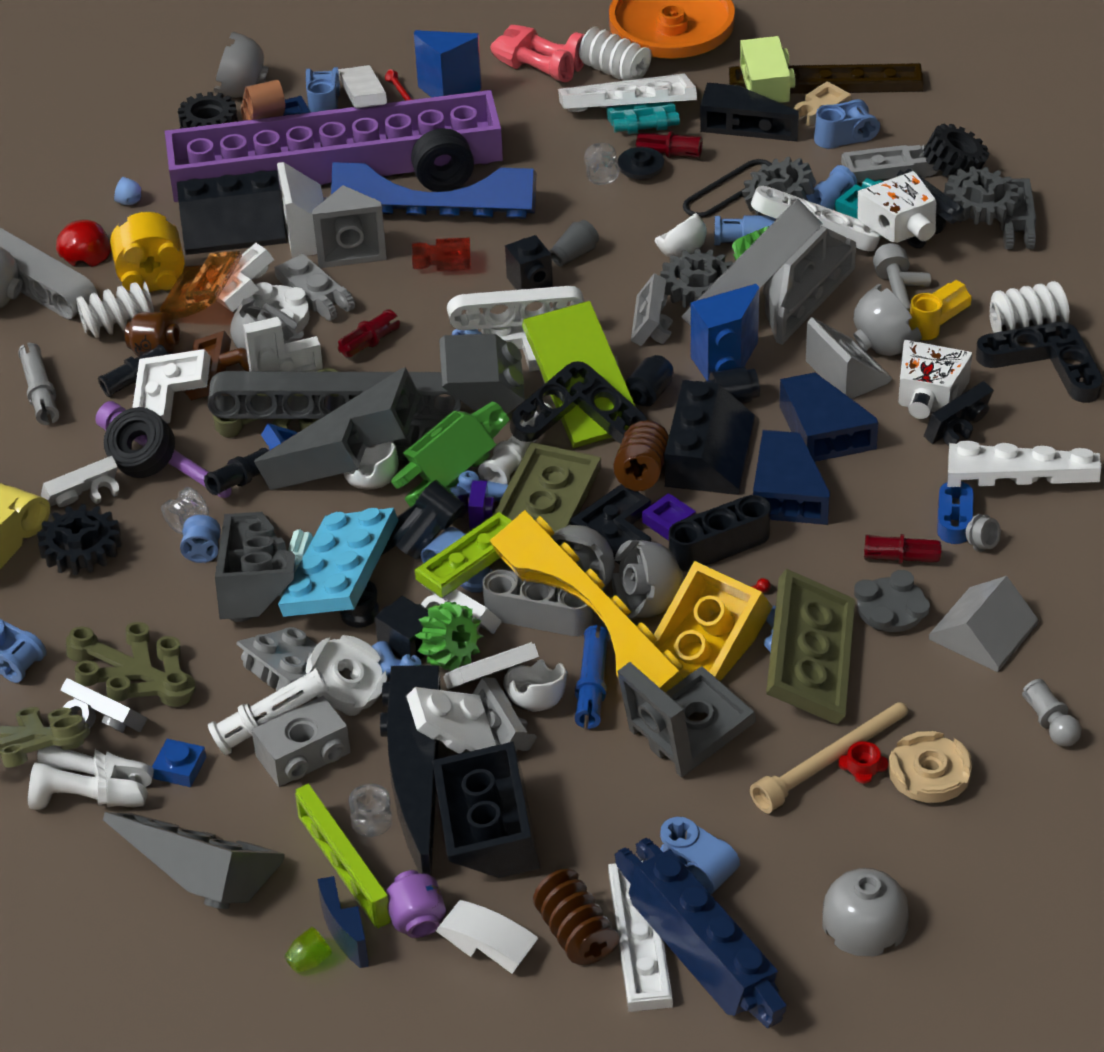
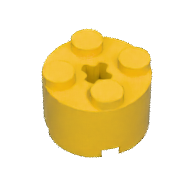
M140 212L127 217L126 223L120 227L117 225L114 228L110 239L116 274L126 290L130 291V284L134 282L143 290L144 281L149 292L167 291L177 285V279L183 272L185 260L178 229L174 224L172 225L165 216L159 213Z

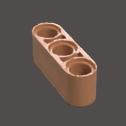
M278 79L245 87L241 104L243 121L283 116L285 99Z

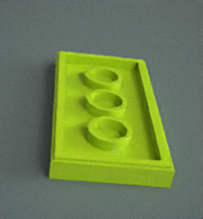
M590 301L523 319L522 328L545 383L566 365L577 361L584 362L591 366L635 406ZM581 376L578 379L572 377L569 387L566 388L568 392H570V388L576 382L580 381L583 383L584 378ZM551 395L555 407H561L563 405L561 399ZM600 397L594 401L596 407L600 410L609 411L614 408L613 403L608 398ZM577 405L561 418L573 448L612 437ZM619 411V413H618L617 416H620V417H621V416H622V412Z

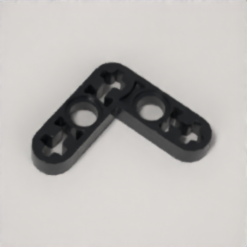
M1054 322L989 333L981 336L977 341L976 360L984 367L999 368L1050 359L1072 399L1082 403H1090L1096 401L1101 395L1102 375L1079 332L1069 323ZM1025 342H1027V343H1032V344H1034L1035 346H1034V347H1022V346L1019 345V343H1025ZM1074 359L1080 361L1081 364H1068L1065 360Z
M577 361L566 365L515 409L510 423V430L516 439L523 442H532L542 436L577 405L621 444L626 432L624 430L625 425L629 427L638 421H646L647 418L591 366ZM580 376L584 378L583 383L580 381L576 382L570 388V392H568L566 388L569 387L572 377L578 379ZM547 395H555L561 399L563 405L559 408H549L544 404L543 398ZM600 397L608 398L613 403L614 408L609 411L600 410L596 407L594 401ZM536 411L539 415L535 418L533 427L531 425H526L525 427L520 425L522 420L527 422L534 417ZM619 411L622 412V416H621V417H620V416H617L618 413H619Z

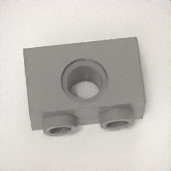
M324 696L252 729L256 757L278 787L293 780H298L306 774L328 763L335 762L350 753L347 725Z

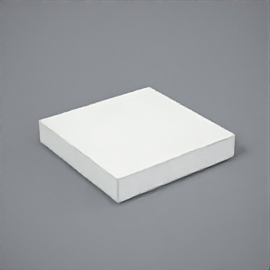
M530 642L461 666L445 673L443 678L447 689H451L539 657L535 643L532 644Z

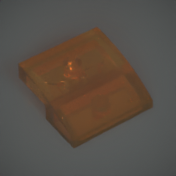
M241 252L210 253L203 265L185 266L182 274L159 309L160 312H166L172 319H178L196 314L212 305L220 296L242 258Z

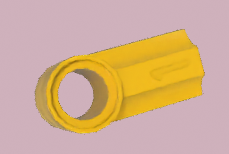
M955 280L952 283H947L932 294L920 293L915 295L911 299L910 305L912 318L909 320V326L911 330L918 327L922 337L921 340L924 341L936 338L940 332V325L971 305L972 296L968 293L966 285Z

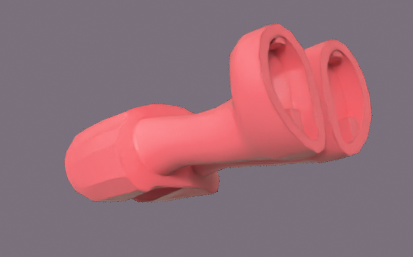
M510 25L504 34L491 44L490 48L497 59L515 69H518L525 63L550 75L554 80L569 82L573 78L574 71L579 72L584 66L580 59L579 48L585 34L578 32L571 34L564 45L553 43L538 36L534 28Z

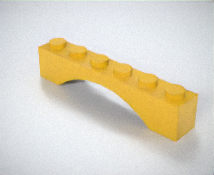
M524 510L490 540L498 556L522 581L542 583L562 589L583 601L599 616L611 635L616 656V676L618 679L617 671L631 662L664 692H667L683 680L679 672L683 668L680 661L668 649L662 653L653 644L657 639L645 624L640 622L636 626L627 617L631 611L618 596L614 595L610 599L602 591L605 584L592 569L589 568L584 572L576 564L580 558L566 542L559 546L551 538L555 532L541 516L534 520Z

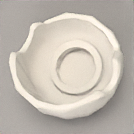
M695 213L674 229L655 238V243L665 256L670 258L671 255H675L680 258L682 257V250H686L689 254H694L696 248L700 249L704 244L707 229L701 217Z
M394 441L378 444L374 447H366L358 470L343 473L348 483L364 490L377 489L389 484L397 473L399 466Z
M539 659L531 667L524 665L512 667L504 677V691L508 698L522 709L532 712L547 710L555 706L563 697L567 671L562 663H558L555 669L552 670L546 666L542 659Z

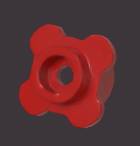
M860 741L852 744L848 749L847 755H842L839 758V767L852 773L857 782L865 784L871 782L872 776L876 773L888 769V759L881 756V752L875 744Z

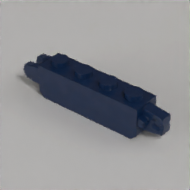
M647 837L635 844L638 857L629 848L625 847L618 850L614 854L615 863L619 871H622L623 876L631 884L628 893L632 905L727 1015L735 1016L743 1011H749L767 1029L780 1023L787 1005L778 994L779 989L774 983L778 970L673 851L669 849L662 852Z

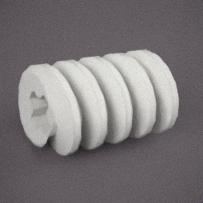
M594 26L586 32L579 48V55L583 64L592 66L594 69L612 75L619 80L622 79V81L641 79L648 70L652 58L651 49L647 47L641 48V45L638 43H631L626 38L621 39L617 34L611 35L606 29L600 31L598 26Z
M145 281L143 290L136 282L131 283L130 294L123 286H118L116 298L109 289L104 290L103 301H101L96 293H91L89 305L82 296L76 298L85 333L87 330H90L95 338H99L100 327L102 326L111 335L113 334L114 323H118L121 329L125 331L127 320H132L135 314L154 312L150 292Z
M1056 281L1049 282L1047 286L1041 283L1036 284L1033 289L1030 286H1023L1019 291L1015 288H1010L1006 291V294L998 290L991 297L990 322L993 333L1001 332L1002 325H1005L1007 330L1015 329L1016 323H1019L1020 328L1029 327V321L1031 320L1034 326L1043 325V318H1046L1048 324L1056 322V316L1060 317L1061 322L1068 323L1069 320L1068 300L1062 286Z

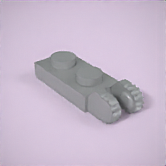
M924 144L923 146L901 145L843 152L841 154L842 166L849 168L855 174L858 183H863L866 178L872 180L892 179L898 177L897 174L900 170L905 172L908 168L922 178L933 176L938 172L933 169L934 164L927 163V157L923 155V150L926 146Z
M303 253L274 267L277 279L284 286L302 288L305 291L309 308L314 312L317 311L328 321L337 317L333 302L346 312L355 308L354 299L349 291L336 283Z

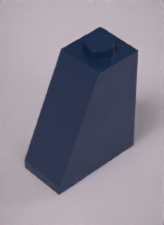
M816 372L780 379V409L791 432L801 434L814 462L877 449V418Z
M763 430L753 495L762 496L769 501L771 505L770 520L828 525L830 492L801 434L797 432Z

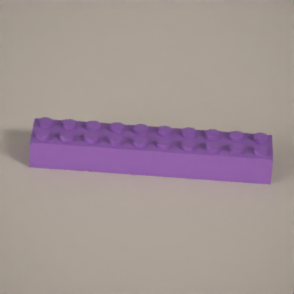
M487 90L391 102L385 105L358 109L351 107L166 130L165 139L174 202H178L177 182L187 181L193 178L221 177L228 174H247L257 171L277 170L278 173L277 163L281 162L288 164L320 185L332 182V162L366 163L380 176L415 172L411 161L414 144L425 133L440 128L455 130L467 140L474 158V164L503 161L501 126L492 91ZM441 155L435 159L434 164L437 166L446 165L451 160V156Z

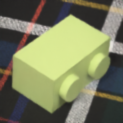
M779 36L740 40V67L746 88L779 103L790 102V88H795V74L793 68H789L788 49H782Z

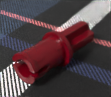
M669 131L668 135L639 133L636 139V147L655 149L660 153H666L667 158H671V155L700 158L703 141L702 137L674 135L673 131Z
M387 309L369 322H360L356 330L339 339V346L337 347L339 353H342L345 358H350L368 346L374 347L378 345L379 339L399 329V320L391 324L389 323L398 316L394 311Z
M901 534L900 537L865 535L864 559L899 561V564H903V560L937 563L941 559L942 544L938 540L904 538V534Z

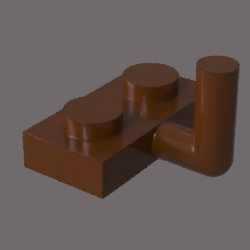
M225 331L194 340L192 351L205 349L211 358L207 387L184 390V393L191 401L209 396L212 377L219 372L226 371V367L239 363L245 371H249L247 350L245 348H237L230 351L232 339Z

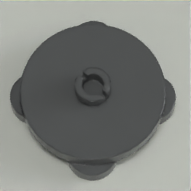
M897 570L891 574V577L879 578L873 581L860 580L854 586L858 614L866 624L875 629L886 632L905 631L920 623L930 612V602L925 598L921 589L914 584V576L909 571Z

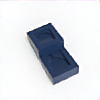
M334 876L317 879L324 919L335 942L359 968L369 967L359 907L341 909Z

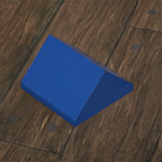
M415 30L418 87L430 97L471 93L481 90L479 33Z

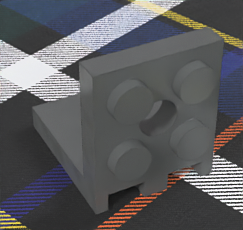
M631 662L617 671L629 730L634 735L640 731L648 739L650 749L660 759L666 755L673 761L676 773L681 778L756 722L755 712L703 666L699 667L667 692L662 691ZM694 712H705L708 714L702 721H691L688 719Z

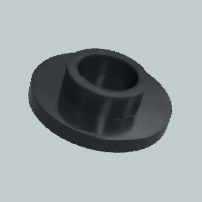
M634 147L624 151L619 156L618 168L627 177L643 180L654 177L663 170L664 157L655 149Z

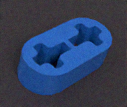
M961 481V487H947L946 482L939 490L937 533L941 540L947 543L961 544L967 541L965 532L968 523L973 518L974 493L971 486ZM952 498H958L960 503L952 504ZM951 520H958V526H951Z

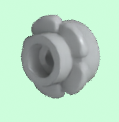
M977 514L968 523L965 534L969 544L973 545V549L982 552L985 549H992L998 544L1001 529L996 519L988 515L982 516V514Z

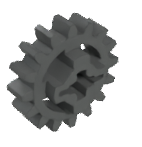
M786 157L780 163L778 159H774L772 165L762 164L758 172H751L752 180L744 181L745 189L742 190L749 211H755L756 215H763L751 206L753 195L758 186L771 187L808 201L806 195L814 194L813 185L816 184V180L808 162L803 164L801 158L792 162L790 157Z
M972 166L969 172L959 169L957 176L950 175L948 182L945 183L944 193L964 208L962 215L965 218L963 221L971 218L975 225H978L980 222L992 225L993 219L1005 222L1006 216L1012 217L1014 215V209H1017L1019 194L1017 193L1018 185L1011 184L1012 178L1000 177L1001 171L999 170L990 173L988 167L976 170Z
M699 248L695 249L694 254H689L686 250H682V257L680 258L671 255L670 263L664 262L662 264L663 271H660V276L666 279L665 294L671 295L672 303L679 300L683 301V307L686 308L691 302L696 301L733 262H725L724 254L717 257L713 256V250L711 249L706 254L701 253Z

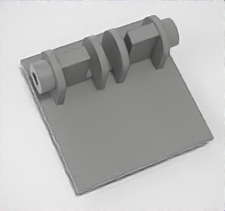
M288 627L284 630L268 634H259L255 637L239 640L236 644L244 650L241 655L243 666L258 676L260 680L267 682L268 686L276 688V691L306 675L307 660L317 646L315 642L306 636L305 632L295 627ZM301 690V691L297 692L296 694L292 695L291 697L287 698V700L290 699V698H292L293 696L297 695L298 693L302 692L303 690Z

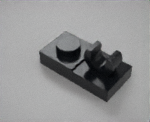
M982 381L931 415L924 437L931 444L943 438L948 446L949 443L957 444L960 437L955 432L969 439L973 431L970 421L976 423L988 413L990 409L988 403L994 390L985 381Z

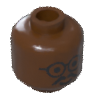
M166 312L137 313L127 323L125 328L126 345L138 357L160 344L169 355L172 353L174 346L178 345L180 341L179 326L174 324L171 316Z

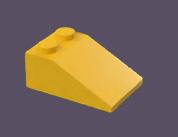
M694 561L654 633L657 640L653 644L662 653L668 649L680 661L683 668L679 672L683 679L703 666L717 680L721 681L755 641L773 606L761 591Z

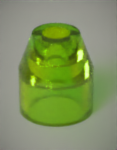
M311 926L293 940L284 958L296 973H300L317 967L332 955V950L321 934Z

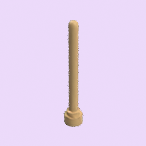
M897 702L782 776H765L750 786V794L754 803L764 813H771L784 804L788 791L829 766L842 755H846L852 744L868 741L904 718L908 713L907 706L902 702Z

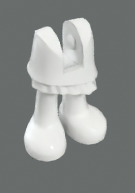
M49 746L38 750L37 763L33 764L29 782L28 805L30 809L42 810L50 802L53 793H71L96 799L99 806L107 804V807H141L145 805L148 795L146 787L151 784L154 769L143 762L118 757L108 751L104 755L95 749L94 757L72 750H63L60 746ZM62 770L83 772V773L95 775V777H90V776L75 774V773L66 772V771H62Z

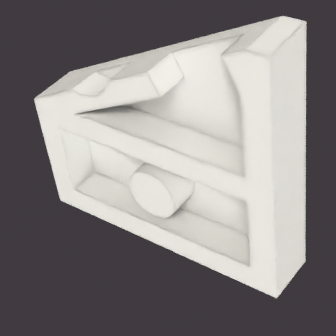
M415 687L406 696L417 731L433 740L436 739L443 742L451 750L461 754L465 749L474 751L496 745L480 695Z

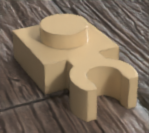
M827 81L806 94L805 101L796 104L794 109L799 111V118L807 116V126H813L816 122L818 108L824 105L851 101V94Z

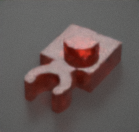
M470 237L436 239V245L431 246L422 242L412 244L413 269L421 270L431 265H436L437 271L471 270Z

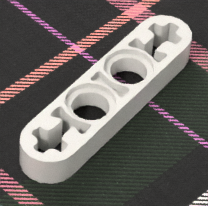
M758 186L751 201V206L756 211L777 219L793 202L799 199L823 223L821 226L855 241L856 248L864 251L876 250L882 235L864 225L858 219L771 187Z
M575 286L546 287L457 295L448 302L447 312L450 324L458 330L522 326L523 319L569 307L567 302L570 301V306L585 301L581 290ZM532 302L543 303V306L536 311L525 310V307ZM496 305L508 306V309L501 314L490 312ZM479 308H483V314H480ZM462 310H466V314L461 315Z

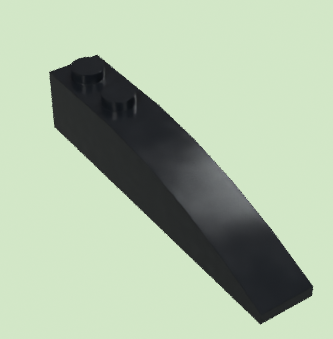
M439 665L391 666L390 682H383L382 703L383 707H388V712H381L380 735L381 737H387L393 795L398 819L408 849L419 873L432 876L436 782L432 760L438 759L439 740H433L417 731L406 696L415 687L441 690Z

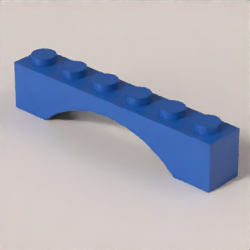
M332 162L331 194L344 185L380 201L382 214H393V209H406V214L426 215V210H440L439 215L456 217L460 216V211H473L474 217L491 218L493 217V212H506L507 218L525 219L527 213H535L537 173L534 169L499 168L487 178L468 187L446 192H424L394 184L377 174L366 163Z

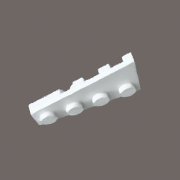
M685 73L558 89L560 104L570 112L585 111L588 107L600 106L606 108L616 105L697 100L696 86Z
M960 441L957 444L949 443L947 487H961V480L977 479L979 486H995V480L1010 478L1017 485L1032 484L1039 477H1046L1047 481L1052 484L1100 482V453H1093L1089 449L1075 448L1071 451H1059L1049 446H1036L1033 449L1017 448V446L1009 443H1000L995 446H983L974 441Z

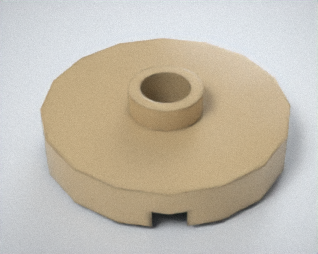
M920 731L903 737L897 742V747L893 752L891 751L889 756L890 780L897 790L910 799L925 803L945 802L958 797L968 787L972 776L971 755L963 743L955 738L954 741L944 738V733L936 731Z

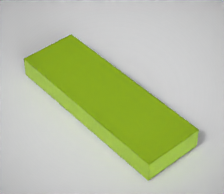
M500 512L496 513L416 568L415 580L441 598L445 597L500 558L490 540L513 520Z

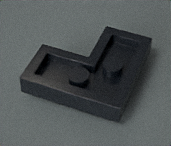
M620 484L570 519V525L587 526L598 531L607 539L615 559L621 544L628 540L651 542L650 536L632 525L642 518V511L651 506V500L639 491L630 490Z

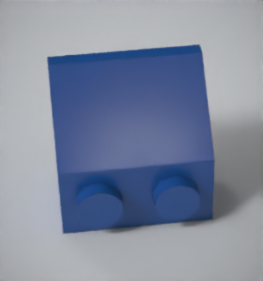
M757 284L691 302V359L706 381L709 380L711 372L745 367L758 343L759 286Z

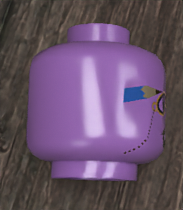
M415 870L405 871L397 875L394 883L386 890L389 901V915L397 931L407 934L411 938L424 937L435 932L440 922L444 919L446 907L434 877L428 874H419Z

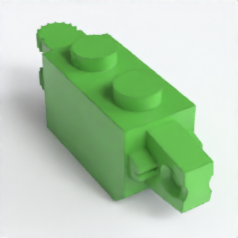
M493 401L472 414L462 411L451 412L403 452L410 463L392 478L391 483L397 489L408 484L418 474L422 477L423 481L412 489L405 498L409 506L415 504L420 494L434 480H438L447 488L454 487L459 482L458 478L461 473L471 466L476 467L482 464L490 456L489 451L497 445L493 438L510 419L502 407Z

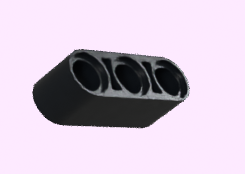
M748 495L672 524L669 528V550L676 558L679 568L682 571L688 572L694 561L707 566L765 543L770 536L771 505L762 496Z

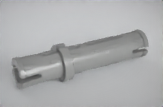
M29 342L27 343L29 353L26 352L24 344L18 350L28 384L27 397L30 404L34 406L36 420L42 425H50L48 414H50L53 423L59 418V411L55 404L56 391L53 384L48 380L39 345Z

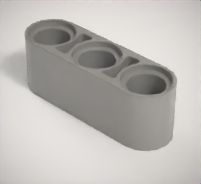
M507 570L492 571L483 579L484 606L502 621L501 623L569 636H582L586 628L594 625L593 610L583 601L562 589L542 583L522 581L513 571Z

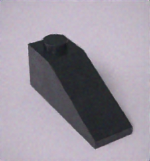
M707 82L700 105V132L798 141V110L738 85Z

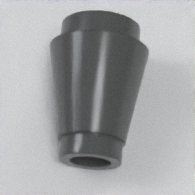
M588 221L573 222L553 248L549 250L552 261L557 266L562 267L564 264L594 250L596 243L599 241V235Z

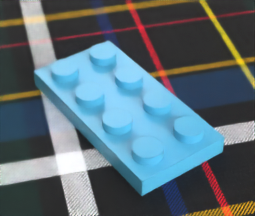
M368 508L362 512L345 514L343 512H334L325 516L295 571L294 580L287 586L278 603L283 617L354 610L398 522L394 508Z

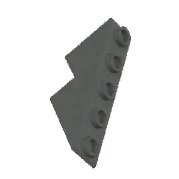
M406 367L401 368L261 455L254 462L270 490L358 470L366 447L406 438L421 396Z

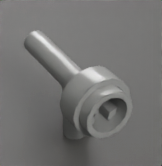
M895 243L882 245L876 250L873 258L877 276L882 279H889L893 294L910 313L911 304L906 286L928 287L931 283V275L924 272H907L910 263L905 249Z

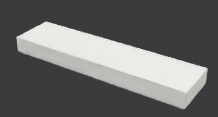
M370 65L339 69L340 81L354 108L380 106L387 103L386 92Z
M616 863L608 864L616 929L620 935L619 949L628 1011L673 1008L664 942L632 905L628 893L631 885L630 882L623 876L622 871H619Z

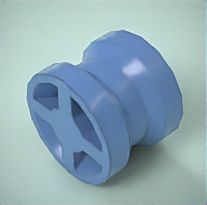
M206 515L189 517L184 522L182 530L183 538L180 544L182 555L196 563L212 561L217 556L219 550L220 524L214 518Z

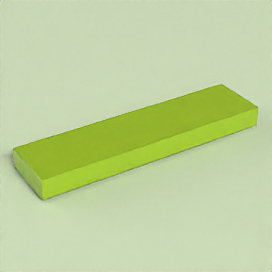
M309 783L297 788L295 797L299 819L374 927L377 928L391 923L388 911V895Z

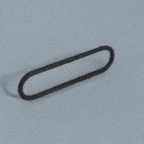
M754 159L746 162L688 197L683 203L684 211L690 216L695 213L700 217L711 215L742 196V190L705 212L691 211L688 208V204L751 165L766 164L770 166L772 163L763 159Z

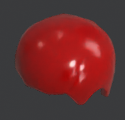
M78 220L69 223L60 232L56 240L58 255L72 266H75L77 261H84L91 267L96 266L107 259L112 251L110 240L103 227L91 220Z

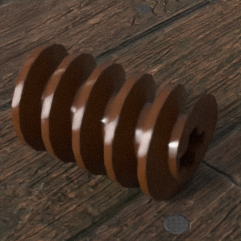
M646 420L638 421L626 430L613 464L614 474L618 482L625 488L633 491H645L658 481L669 438L664 427L656 422Z
M561 869L549 874L538 885L533 896L534 906L572 963L588 965L598 962L616 949L620 942V935L615 929L611 928L612 923L606 916H603L602 908L595 904V898L590 892H587L585 883L582 880H578L579 874L572 869Z

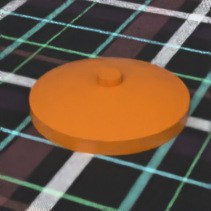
M612 0L609 8V27L611 33L619 35L621 39L626 38L631 43L636 42L641 45V48L647 47L651 49L652 57L686 58L706 53L725 42L731 35L735 24V7L732 0Z

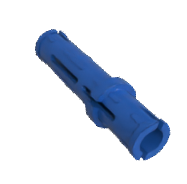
M597 625L589 626L584 631L580 680L577 681L575 686V696L578 699L575 722L583 728L585 715L589 716L587 729L595 728L600 724L601 702L604 701L607 692L604 672L609 632L601 626L599 638H596Z

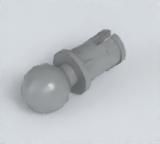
M1035 679L1029 682L1023 688L1022 696L1037 713L1039 724L1044 728H1049V735L1052 741L1064 747L1077 743L1081 737L1082 728L1077 719L1067 715V705L1055 698L1043 679Z

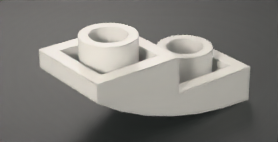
M462 900L458 901L436 930V932L470 957L478 948L511 974H513L539 938L526 928L497 912Z

